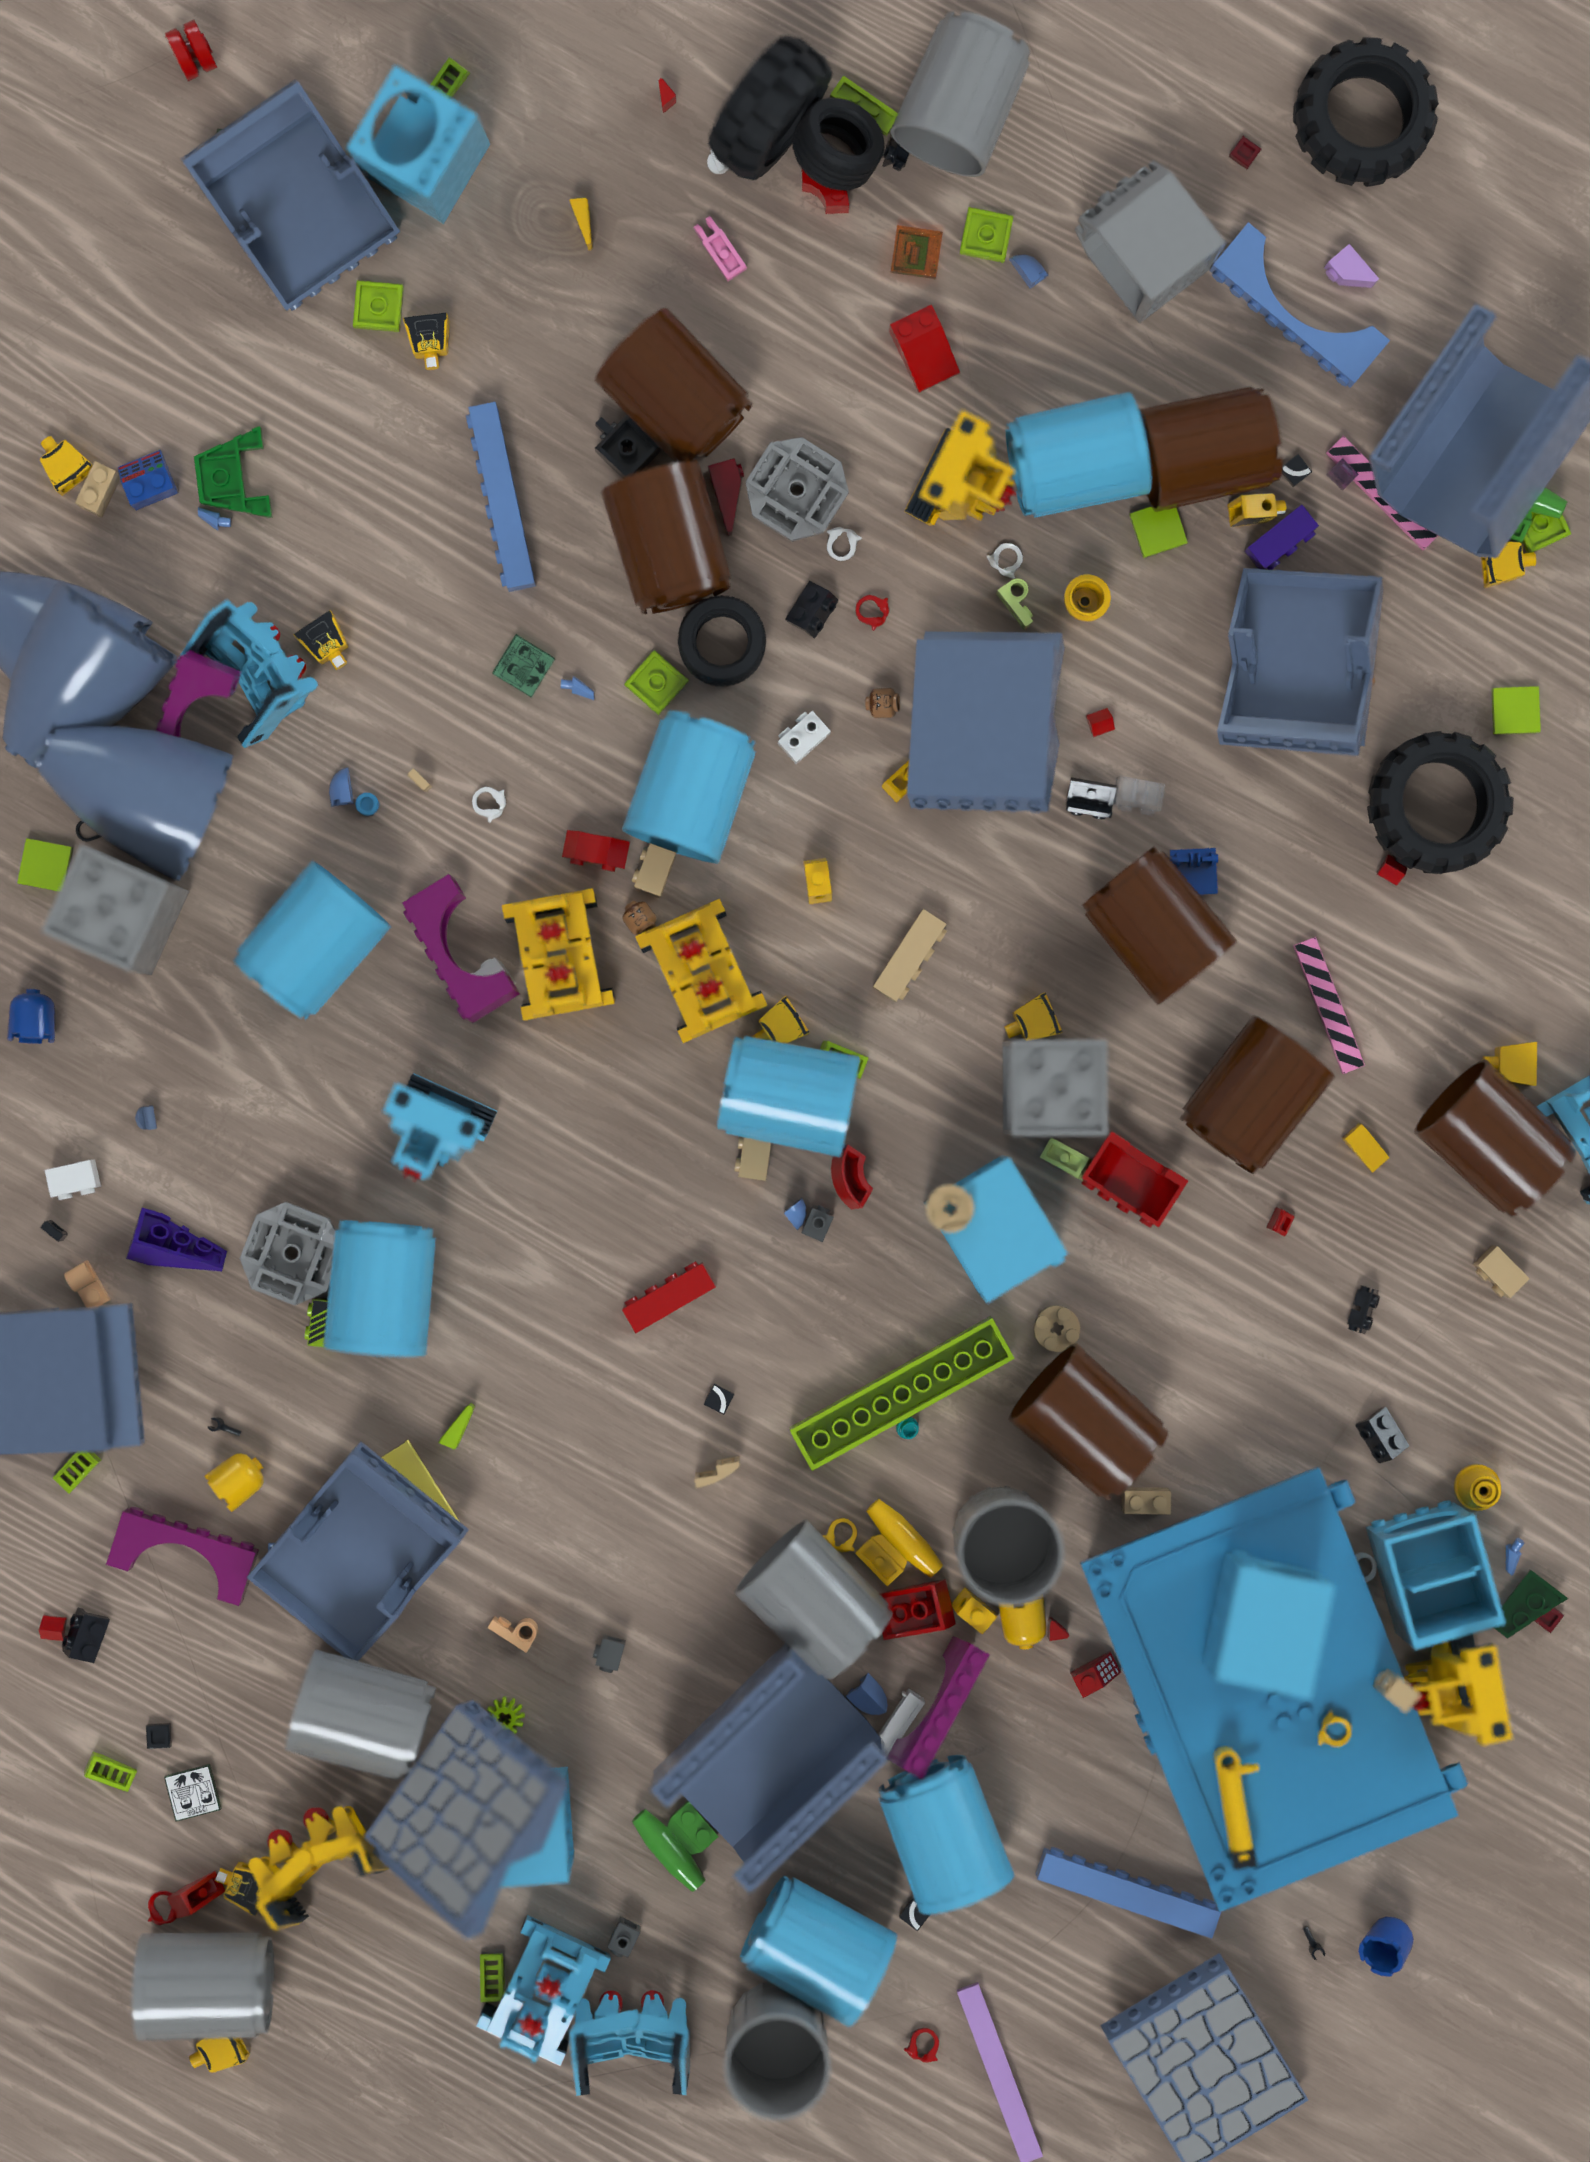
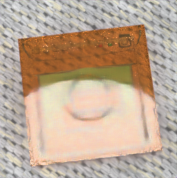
M897 225L890 273L936 279L943 232Z

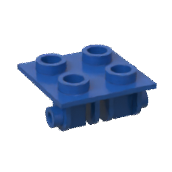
M1216 848L1170 850V860L1199 895L1218 894L1216 864L1218 863V854H1216Z

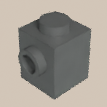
M818 1205L817 1209L812 1207L801 1233L823 1242L834 1216L830 1215L831 1210Z
M603 1635L601 1645L596 1644L593 1658L597 1659L596 1666H600L599 1669L608 1673H612L613 1670L618 1671L626 1640Z
M620 1917L609 1939L607 1948L611 1949V1953L618 1957H623V1955L629 1957L640 1935L641 1926Z

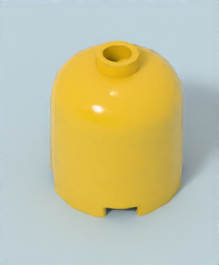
M237 1453L208 1472L204 1477L209 1480L207 1483L220 1500L223 1498L228 1504L226 1507L233 1512L263 1486L264 1477L260 1470L264 1467L256 1457L251 1459L246 1454Z
M1043 1595L1025 1604H998L1003 1635L1008 1643L1025 1650L1033 1648V1644L1040 1642L1046 1635V1619Z

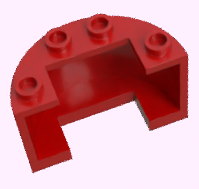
M1110 1131L1082 1175L1081 1179L1083 1181L1081 1184L1091 1191L1094 1188L1097 1189L1098 1193L1096 1195L1107 1202L1110 1198L1117 1202L1116 1208L1128 1214L1131 1211L1141 1217L1139 1221L1147 1227L1151 1228L1152 1225H1155L1159 1228L1189 1180L1158 1163L1130 1145V1142Z

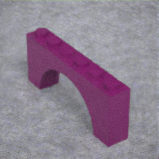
M190 650L180 655L175 665V668L178 669L176 677H173L169 684L170 696L166 698L162 707V711L165 713L163 719L159 720L156 731L181 738L182 720L191 703L200 697L210 695L229 698L236 691L241 671Z
M448 874L402 902L406 909L403 913L409 923L413 922L416 927L414 933L418 940L425 943L427 949L424 951L431 962L435 961L438 967L435 969L437 975L442 981H446L448 995L452 1000L456 999L459 1005L457 1007L458 1013L463 1019L474 1023L520 995L510 975L504 970L493 975L478 976L463 971L455 963L447 944V926L454 909L466 897L456 879Z
M130 1507V1509L127 1508L122 1512L106 1565L129 1571L133 1568L140 1554L152 1546L165 1543L185 1545L202 1554L212 1565L218 1580L217 1600L237 1606L241 1605L250 1581L247 1576L253 1570L259 1549L254 1548V1544L246 1541L237 1543L232 1541V1537L223 1534L214 1536L210 1534L209 1530L197 1527L195 1530L189 1528L188 1524L182 1521L175 1520L174 1523L166 1521V1517L163 1515L153 1514L150 1516L144 1514V1510L137 1507Z
M955 1636L952 1637L942 1655L946 1664L945 1673L932 1706L920 1724L909 1735L896 1739L887 1756V1760L921 1780L923 1779L990 1654L969 1642Z

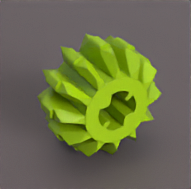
M506 1696L502 1697V1704L499 1700L495 1699L493 1701L495 1707L488 1706L487 1711L506 1729H510L513 1734H516L518 1731L517 1727H522L524 1724L520 1719L525 1718V1713L518 1712L522 1709V1704L514 1706L515 1698H512L510 1703H507ZM502 1712L505 1715L510 1714L508 1720L506 1718L501 1719Z

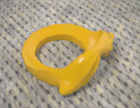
M839 1518L830 1524L827 1534L823 1535V1537L839 1552H854L853 1544L858 1532L852 1521ZM839 1523H847L852 1528V1536L845 1543L837 1547L835 1546L834 1529Z
M1330 1711L1322 1721V1729L1318 1733V1745L1326 1743L1339 1747L1346 1744L1352 1733L1349 1722L1342 1717L1334 1716L1333 1712ZM1335 1722L1344 1724L1346 1735L1341 1740L1331 1739L1325 1732L1328 1724Z

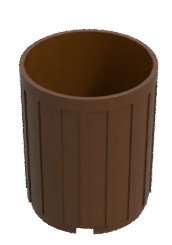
M666 307L658 310L636 327L606 359L595 377V382L675 463L698 462L696 460L697 457H702L703 455L707 457L742 422L744 417L741 415V412L744 408L749 412L753 406V403L748 399L746 390Z
M1251 386L1138 409L1146 437L1151 471V490L1146 495L1155 512L1269 487L1273 482L1280 480L1283 462L1282 457L1277 458V446L1281 445L1279 427L1268 394L1262 395L1260 393L1264 391L1263 388L1254 389Z
M678 462L648 469L622 478L601 491L636 606L640 607L642 614H647L646 609H651L652 613L656 614L693 605L711 594L716 596L731 588L729 582L731 574L698 462Z
M1155 846L1082 904L1083 908L1087 911L1085 916L1156 1005L1161 1004L1179 991L1237 942L1233 934L1163 851L1160 853Z
M1252 1016L1182 1108L1184 1113L1179 1119L1182 1122L1183 1120L1186 1121L1185 1125L1225 1157H1229L1239 1167L1254 1175L1258 1169H1263L1331 1084L1335 1076L1322 1062L1289 1036L1263 1019Z
M1487 1059L1475 1063L1457 1077L1429 1106L1414 1130V1133L1496 1209L1503 1213L1506 1212L1509 1216L1518 1215L1517 1208L1523 1207L1526 1210L1543 1197L1566 1172L1562 1168L1566 1160L1571 1163L1576 1155V1149L1571 1145L1572 1141Z
M1077 1343L1063 1350L1043 1369L1022 1394L1009 1415L1011 1423L1097 1497L1102 1496L1106 1500L1112 1499L1109 1496L1112 1492L1117 1496L1121 1494L1143 1473L1155 1458L1153 1452L1156 1445L1161 1448L1168 1436V1430L1163 1426L1162 1420Z

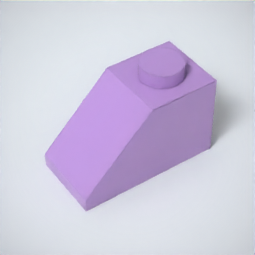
M1350 244L1334 256L1324 267L1328 278L1342 286L1372 288L1379 280L1377 275Z

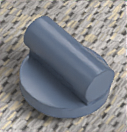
M153 1105L140 1107L135 1116L139 1128L143 1130L157 1129Z

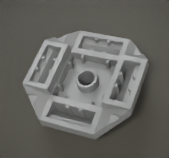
M803 437L770 442L745 482L753 518L791 542L824 533L849 494L842 463ZM798 485L802 487L803 493L799 496L793 495L790 491L793 486Z
M284 1202L257 1214L240 1256V1261L251 1289L294 1306L327 1292L330 1286L335 1228L330 1218L289 1202ZM290 1246L298 1250V1257L296 1259H291L287 1254Z

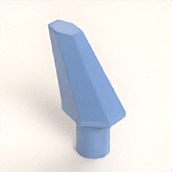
M198 507V517L214 529L219 530V527H231V518L220 517V513Z
M573 676L572 680L561 679V689H572V694L595 700L594 691L575 676Z
M1516 1538L1512 1545H1506V1570L1511 1576L1514 1575L1522 1555L1519 1550L1524 1545V1541L1520 1538Z

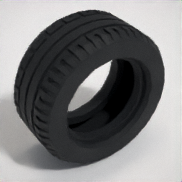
M827 98L813 103L805 112L792 138L793 152L801 169L818 184L834 190H852L864 185L878 166L885 150L883 134L876 120L859 105L841 98ZM821 133L831 134L840 138L849 145L855 155H847L837 151L825 140Z
M716 595L699 601V603H696L687 611L679 627L678 647L684 665L695 678L712 686L727 687L745 681L758 669L765 654L766 634L760 616L748 603L733 596ZM727 617L734 619L743 626L747 633L748 645L745 653L739 660L729 665L720 666L708 662L701 656L696 647L698 631L706 622L713 618Z

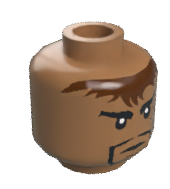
M875 688L871 691L870 696L865 699L866 710L870 711L874 718H892L900 710V696L892 688Z
M632 901L625 907L622 919L632 934L639 935L656 927L657 917L646 902Z

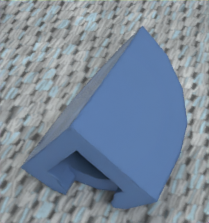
M1026 254L1015 255L1009 259L1030 289L1049 276L1042 265L1032 256Z
M349 767L339 770L330 782L329 796L331 807L354 804Z
M802 1198L784 1211L786 1217L797 1230L804 1224L806 1218V1205Z
M867 1673L860 1679V1686L855 1689L851 1688L846 1697L862 1712L870 1715L886 1713L888 1704L884 1690Z

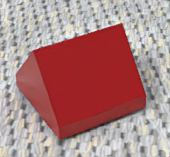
M1108 708L1086 715L1093 737L1115 730L1113 716Z
M1388 854L1376 875L1397 886L1406 875L1407 867L1395 861L1396 858Z
M1276 1207L1266 1228L1285 1237L1295 1216Z
M43 1615L39 1627L40 1638L63 1641L67 1618Z
M1049 1617L1047 1634L1049 1641L1067 1639L1070 1636L1068 1630L1053 1617Z

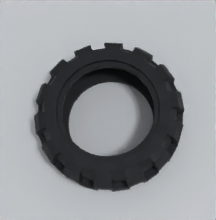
M784 35L779 37L775 43H772L739 81L715 120L708 138V144L716 159L741 178L757 180L766 174L792 145L794 131L807 109L824 97L832 78V70L826 58L801 38Z
M1363 37L1359 43L1347 40L1333 46L1326 55H1321L1309 68L1298 89V96L1293 106V123L1298 129L1295 136L1301 151L1304 153L1308 151L1313 158L1310 164L1322 174L1328 171L1336 175V182L1353 186L1355 182H1363V185L1366 187L1384 184L1386 179L1391 177L1398 178L1405 173L1427 148L1426 146L1434 135L1438 117L1435 114V109L1439 105L1436 87L1429 85L1427 80L1430 75L1429 71L1421 60L1418 59L1414 63L1406 56L1409 52L1408 49L1395 42L1391 47L1382 45L1381 38ZM1354 78L1371 79L1383 84L1394 94L1401 107L1403 125L1400 136L1394 141L1379 147H1363L1349 142L1337 132L1329 117V91L1341 82Z
M1441 731L1423 733L1418 737L1403 742L1399 747L1392 750L1380 763V768L1376 775L1372 777L1368 793L1371 795L1370 806H1367L1369 823H1373L1378 834L1375 838L1384 851L1389 850L1396 857L1395 861L1407 868L1419 869L1424 873L1443 874L1463 870L1489 856L1490 851L1497 844H1500L1509 829L1506 825L1508 817L1513 815L1514 797L1509 796L1508 789L1511 781L1505 767L1501 769L1495 758L1497 755L1485 744L1479 745L1473 742L1471 736L1458 732L1451 734L1442 733ZM1441 763L1454 767L1469 780L1474 789L1477 802L1474 821L1467 833L1454 843H1436L1422 837L1412 828L1406 818L1403 808L1405 785L1411 774L1423 764Z

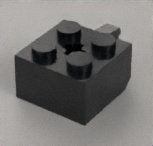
M628 415L618 424L613 422L610 425L602 417L595 423V426L603 433L600 436L602 441L595 447V452L622 478L641 472L661 451L660 447ZM625 445H627L628 448L629 445L632 446V451L630 453H628V451L627 453L624 452L623 447Z

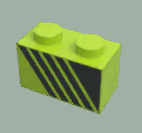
M315 1298L308 1305L307 1316L311 1317L310 1326H306L305 1339L308 1340L307 1346L323 1347L328 1299Z

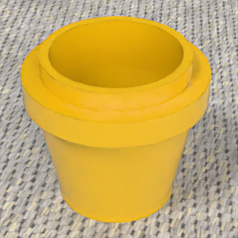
M1090 574L1074 578L1064 593V604L1068 613L1075 619L1083 622H1091L1102 617L1108 610L1111 601V594L1107 584L1101 578ZM1082 598L1088 599L1089 604L1087 606L1081 604Z
M1472 1464L1463 1468L1456 1476L1454 1493L1458 1501L1466 1508L1482 1511L1498 1502L1501 1496V1482L1498 1475L1491 1468L1481 1464ZM1485 1486L1487 1491L1485 1494L1481 1495L1479 1490L1481 1487Z

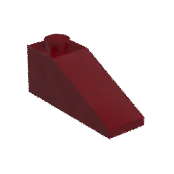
M735 458L708 466L727 536H731L733 533L741 489V478L744 477L741 463L736 464Z

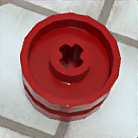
M194 19L183 24V30L188 38L185 41L176 28L165 33L188 81L199 77V70L195 64L197 60L205 72L218 68L211 54L213 53L204 33L200 32Z

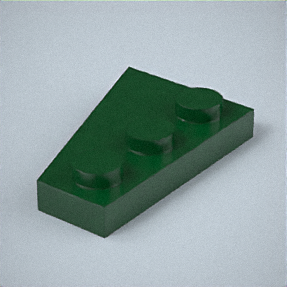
M1530 1569L1501 1606L1505 1624L1494 1627V1629L1508 1639L1569 1598Z

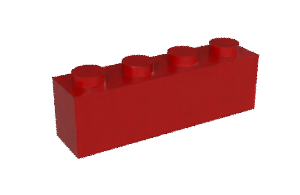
M695 1261L684 1267L686 1272L678 1276L677 1273H674L664 1279L666 1283L662 1286L657 1287L655 1284L644 1291L646 1295L638 1299L634 1296L624 1302L626 1306L622 1308V1311L635 1333L716 1288L703 1262L697 1264Z

